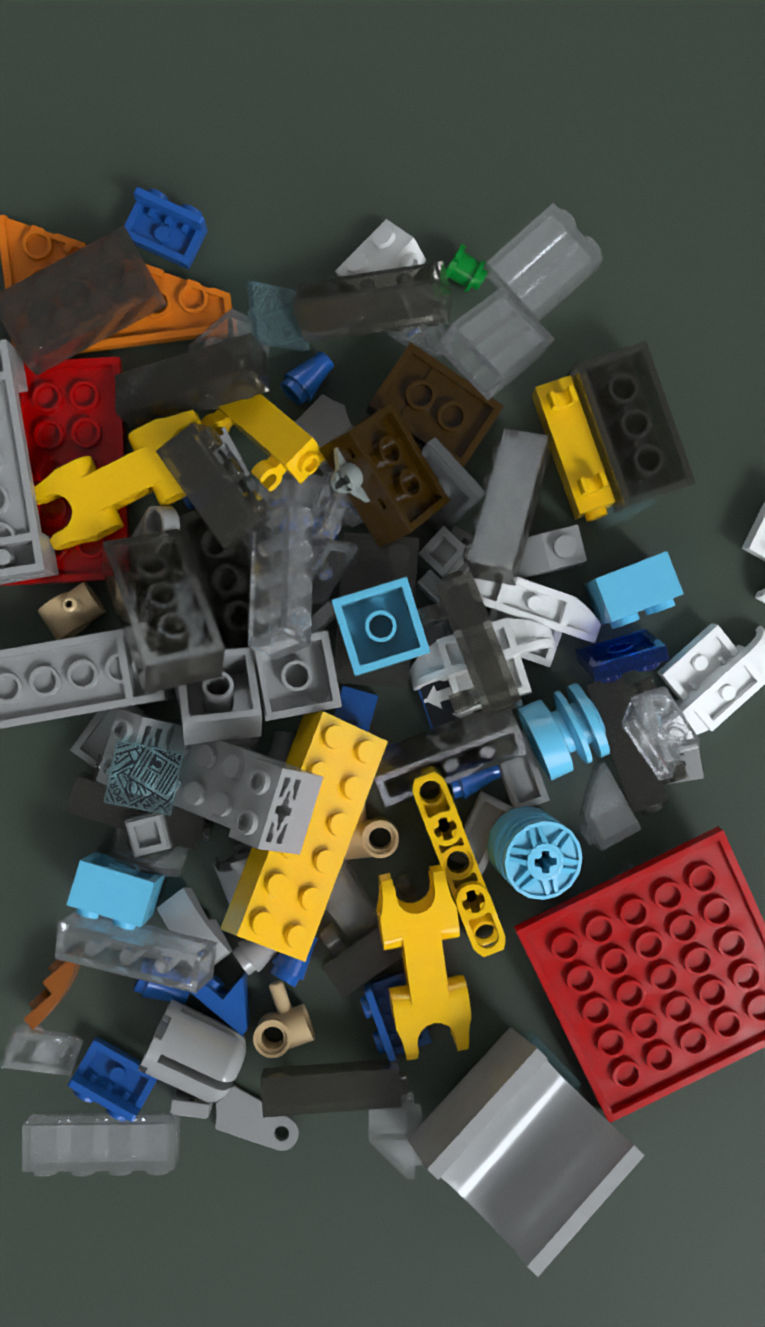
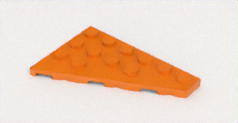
M0 215V253L12 345L22 354L23 361L236 334L230 293L202 286L199 282L165 273L162 269L136 260L130 261L113 252L107 253L87 246L84 242L58 233L52 234L38 226H29L9 219L6 215Z

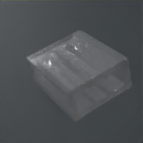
M552 203L489 259L485 269L489 271L487 274L488 279L526 321L534 327L598 269L603 257L600 255L601 249L591 237H584L576 228V222L572 215L565 209L560 210Z
M502 286L452 323L436 347L489 400L535 363L555 338Z

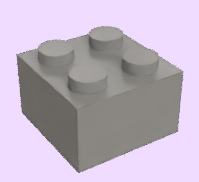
M252 647L174 655L184 745L261 736L262 710Z

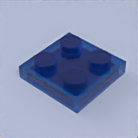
M647 629L576 649L579 664L595 682L600 680L602 683L617 681L622 678L623 673L633 670L638 672L651 671L656 669L660 662L670 660L666 645Z

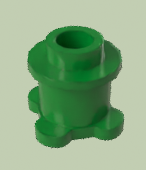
M461 244L441 280L444 282L448 278L465 287V293L470 288L477 291L489 272L483 268L486 261L483 259L480 262L464 252L467 246Z

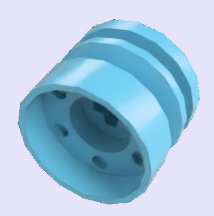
M573 683L566 687L570 704L560 691L553 693L556 708L553 712H550L541 699L517 709L521 725L526 731L532 750L546 776L551 781L574 770L570 755L574 751H576L584 763L589 764L593 762L589 744L600 758L610 754L605 734L606 730L600 714L578 683Z
M522 806L511 809L497 819L489 832L487 850L490 862L516 891L528 898L546 900L559 896L572 886L580 873L582 852L579 841L570 829L540 808Z

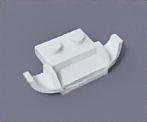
M488 573L462 578L456 593L458 597L490 607L485 624L507 617L510 619H526L544 624L545 627L551 628L556 646H558L562 632L595 643L601 627L596 616L577 597L508 573ZM557 647L532 651L528 653V656L521 658L550 667Z
M507 617L437 639L429 647L430 653L419 656L409 670V677L414 691L439 680L442 682L449 680L458 712L462 715L532 693L521 657L528 656V653L544 648L550 649L557 646L551 628L534 621L510 619Z
M711 623L657 671L678 697V700L673 703L677 708L675 711L664 718H656L652 722V725L661 736L666 738H685L698 735L707 730L713 731L765 684V629L761 625L755 629L757 632L756 636L746 647L741 645L735 647L719 625Z

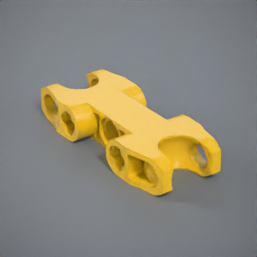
M190 410L174 416L155 419L133 430L127 436L134 452L98 470L91 456L78 458L55 469L46 479L34 486L37 505L47 504L62 497L66 498L71 505L72 518L68 526L52 535L49 539L53 549L64 550L79 544L98 541L124 526L117 510L153 492L160 506L169 505L196 492L209 479L220 473L224 468L220 460L215 456L193 464H184L179 457L178 447L181 439L189 432L198 428L202 423L198 414L194 410Z
M432 768L413 775L411 788L440 865L444 870L447 883L473 949L482 957L504 950L505 934L445 780ZM427 781H435L440 785L439 794L433 799H425L420 795V787ZM441 819H446L450 823L448 824L449 829L445 832L437 828L439 826L438 821ZM455 851L464 852L468 858L467 864L459 870L451 869L447 865L448 856ZM474 890L477 898L469 901L466 892ZM486 924L493 926V931L488 936L479 937L476 935V931L480 926Z
M441 865L429 866V890L425 897L414 903H406L397 898L390 873L382 874L378 877L379 892L376 912L383 950L401 948L406 985L388 988L392 1018L396 1031L401 1038L407 1061L418 1059V1037L426 1026L433 1023H442L450 1027L457 1051L469 1049V1029L472 1015L464 975L447 977L442 940L460 937L457 907L451 897Z

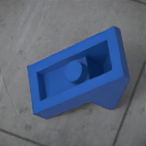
M197 969L188 980L185 988L243 1036L250 1024L246 971L226 991L222 988L224 986L223 981L209 970L204 973Z

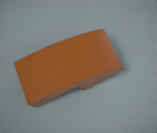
M80 951L76 952L71 958L64 953L47 968L51 975L42 982L47 989L28 1004L33 1010L23 1018L32 1030L56 1008L69 991L83 960V955Z

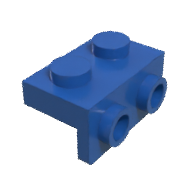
M136 187L133 193L136 202L120 233L122 240L189 270L208 232L202 213L191 205L182 204V206L170 202L166 195L156 189L149 188L146 191Z
M404 970L365 983V995L360 997L366 1018L373 1017L378 1031L373 1032L379 1054L386 1053L390 1063L397 1060V1055L404 1053V1048L392 1018L388 988L406 985ZM427 1026L418 1037V1047L432 1043Z
M96 1036L67 1086L74 1090L73 1093L79 1099L88 1103L94 1101L107 1108L106 1112L114 1119L134 1122L158 1079L138 1071L141 1064L140 1060Z

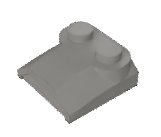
M328 631L251 644L265 721L342 707Z

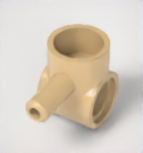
M84 581L69 592L54 597L40 607L37 612L55 639L61 640L74 637L88 627L90 622L104 614L106 610L92 588Z
M364 804L344 857L345 860L368 857L385 858L393 854L399 844V834L396 825L384 817L367 820L366 805ZM376 828H385L390 832L391 840L387 845L377 847L371 843L369 839L370 833Z
M281 980L274 981L269 985L277 1011L266 1013L260 1018L253 1036L256 1050L267 1058L280 1057L291 1048L315 1040L313 1026L305 1005L291 1006L284 983ZM268 1027H277L282 1031L284 1038L278 1042L269 1041L264 1035V1030Z

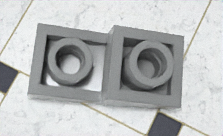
M183 887L157 907L160 916L179 946L201 972H206L233 952L225 935L220 930L217 920L207 918L192 888Z

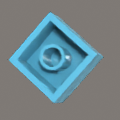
M667 551L584 584L596 618L601 625L610 623L612 629L639 620V611L645 610L647 616L675 606L673 598L684 594Z
M407 577L331 600L355 676L430 653Z
M94 852L80 860L67 905L77 908L76 914L80 916L98 919V916L101 915L113 919L112 924L117 927L134 930L136 926L142 927L154 915L166 872L100 852Z

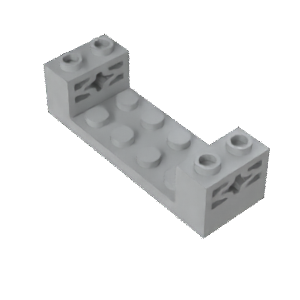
M6 339L0 340V585L59 575L55 549H53L49 541L51 537L43 534L41 531L19 399L20 392L28 391L23 357Z
M155 624L0 650V729L174 699L169 667L158 628Z
M118 708L96 781L110 786L116 780L115 785L118 784V786L114 789L119 788L124 792L116 774L129 767L132 768L134 764L112 774L113 771L118 770L131 760L130 756H128L115 766V755L139 746L138 752L140 754L142 751L140 746L146 747L129 777L166 800L170 798L174 791L173 798L169 803L230 828L228 836L256 849L300 855L323 776L227 741L218 740L216 742L184 745L182 725L160 717ZM125 744H131V745H129V746H125V747H122V748H118V749H117V747H119V746H122V745H125ZM154 749L163 751L162 753L166 752L167 756H173L176 753L175 758L180 765H177ZM136 750L131 751L130 754L133 760H137L138 754ZM147 750H149L148 754H147L146 757L144 758V760H143V762L141 763L140 767L138 768L137 772L135 773V775H133V773L135 772V770H136V768L138 767L139 763L141 762V760L143 759L144 755L146 754ZM128 752L122 754L121 756L116 755V757L119 758L117 762L124 758L126 755H128ZM153 752L149 757L148 761L146 762L145 766L143 767L142 771L140 772L139 776L136 777L144 762L148 758L149 754ZM154 754L168 761L161 775L147 767ZM182 755L181 760H177V757ZM157 757L156 761L161 762V768H156L154 765L149 767L160 773L166 762ZM170 764H172L171 767L169 768L168 772L166 773L165 777L163 778V780L161 781L160 785L158 786V788H157V790H156L155 788L157 787L158 783L160 782V780H161V778L163 777L164 773L166 772L167 768L169 767ZM173 765H174L175 767L173 768L172 772L170 773V775H169V777L167 778L166 782L164 783L163 787L161 788L160 791H158L159 788L161 787L162 783L164 782L165 778L167 777V775L169 774L170 770L172 769V767H173ZM176 767H177L178 769L176 770L175 774L173 775V777H172V779L170 780L169 784L167 785L166 789L164 790L163 793H161L162 790L164 789L165 785L167 784L168 780L170 779L171 775L173 774V772L175 771V769H176ZM146 769H148V771H147V773L145 774L144 778L141 780V778H142L143 774L145 773ZM127 770V771H125V772H123V773H126V774L128 775V773L130 772V770ZM150 770H151L152 772L150 773V775H149V777L147 778L146 782H144V780L146 779L147 775L149 774V772H150ZM153 772H154L155 774L153 775V777H152V779L150 780L149 784H147V782L149 781L150 777L152 776V774H153ZM121 773L119 777L125 788L127 782L123 776L126 778L127 776ZM156 775H158L153 785L151 786V783L153 782L154 778L156 777ZM176 775H177V779H176L175 782L173 783V785H172V787L170 788V790H169V792L167 793V795H165L166 791L168 790V788L170 787L171 783L173 782V780L175 779V777H176ZM132 781L131 792L136 794L137 784ZM139 785V788H140V790H141V792H142L143 795H147V796H148V795L152 794V793H151L150 791H148L147 789H146V792H147V793L145 794V792H144V790H143V787Z

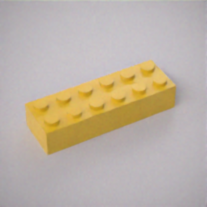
M324 711L303 715L285 763L321 775L323 780L301 853L299 855L252 847L220 930L306 962L388 741Z

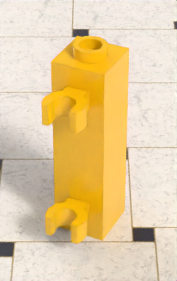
M232 369L205 395L217 411L206 415L201 420L202 423L199 427L208 435L211 434L215 439L224 434L222 428L225 427L229 433V429L234 425L266 453L269 458L258 462L251 470V473L260 480L259 482L269 492L273 491L280 484L285 472L302 484L325 460L319 450L320 446L312 436Z
M571 375L535 387L532 399L575 520L585 516L586 521L589 522L608 515L607 509L615 503V499Z

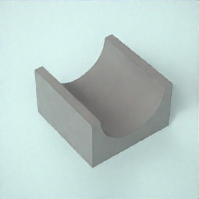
M510 1027L407 1140L427 1170L438 1180L442 1178L454 1188L498 1232L525 1265L539 1277L645 1155L591 1106L547 1061L548 1058L538 1048Z

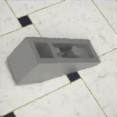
M574 525L486 549L472 570L470 577L488 573H508L522 579H528L581 566L587 562L579 526Z

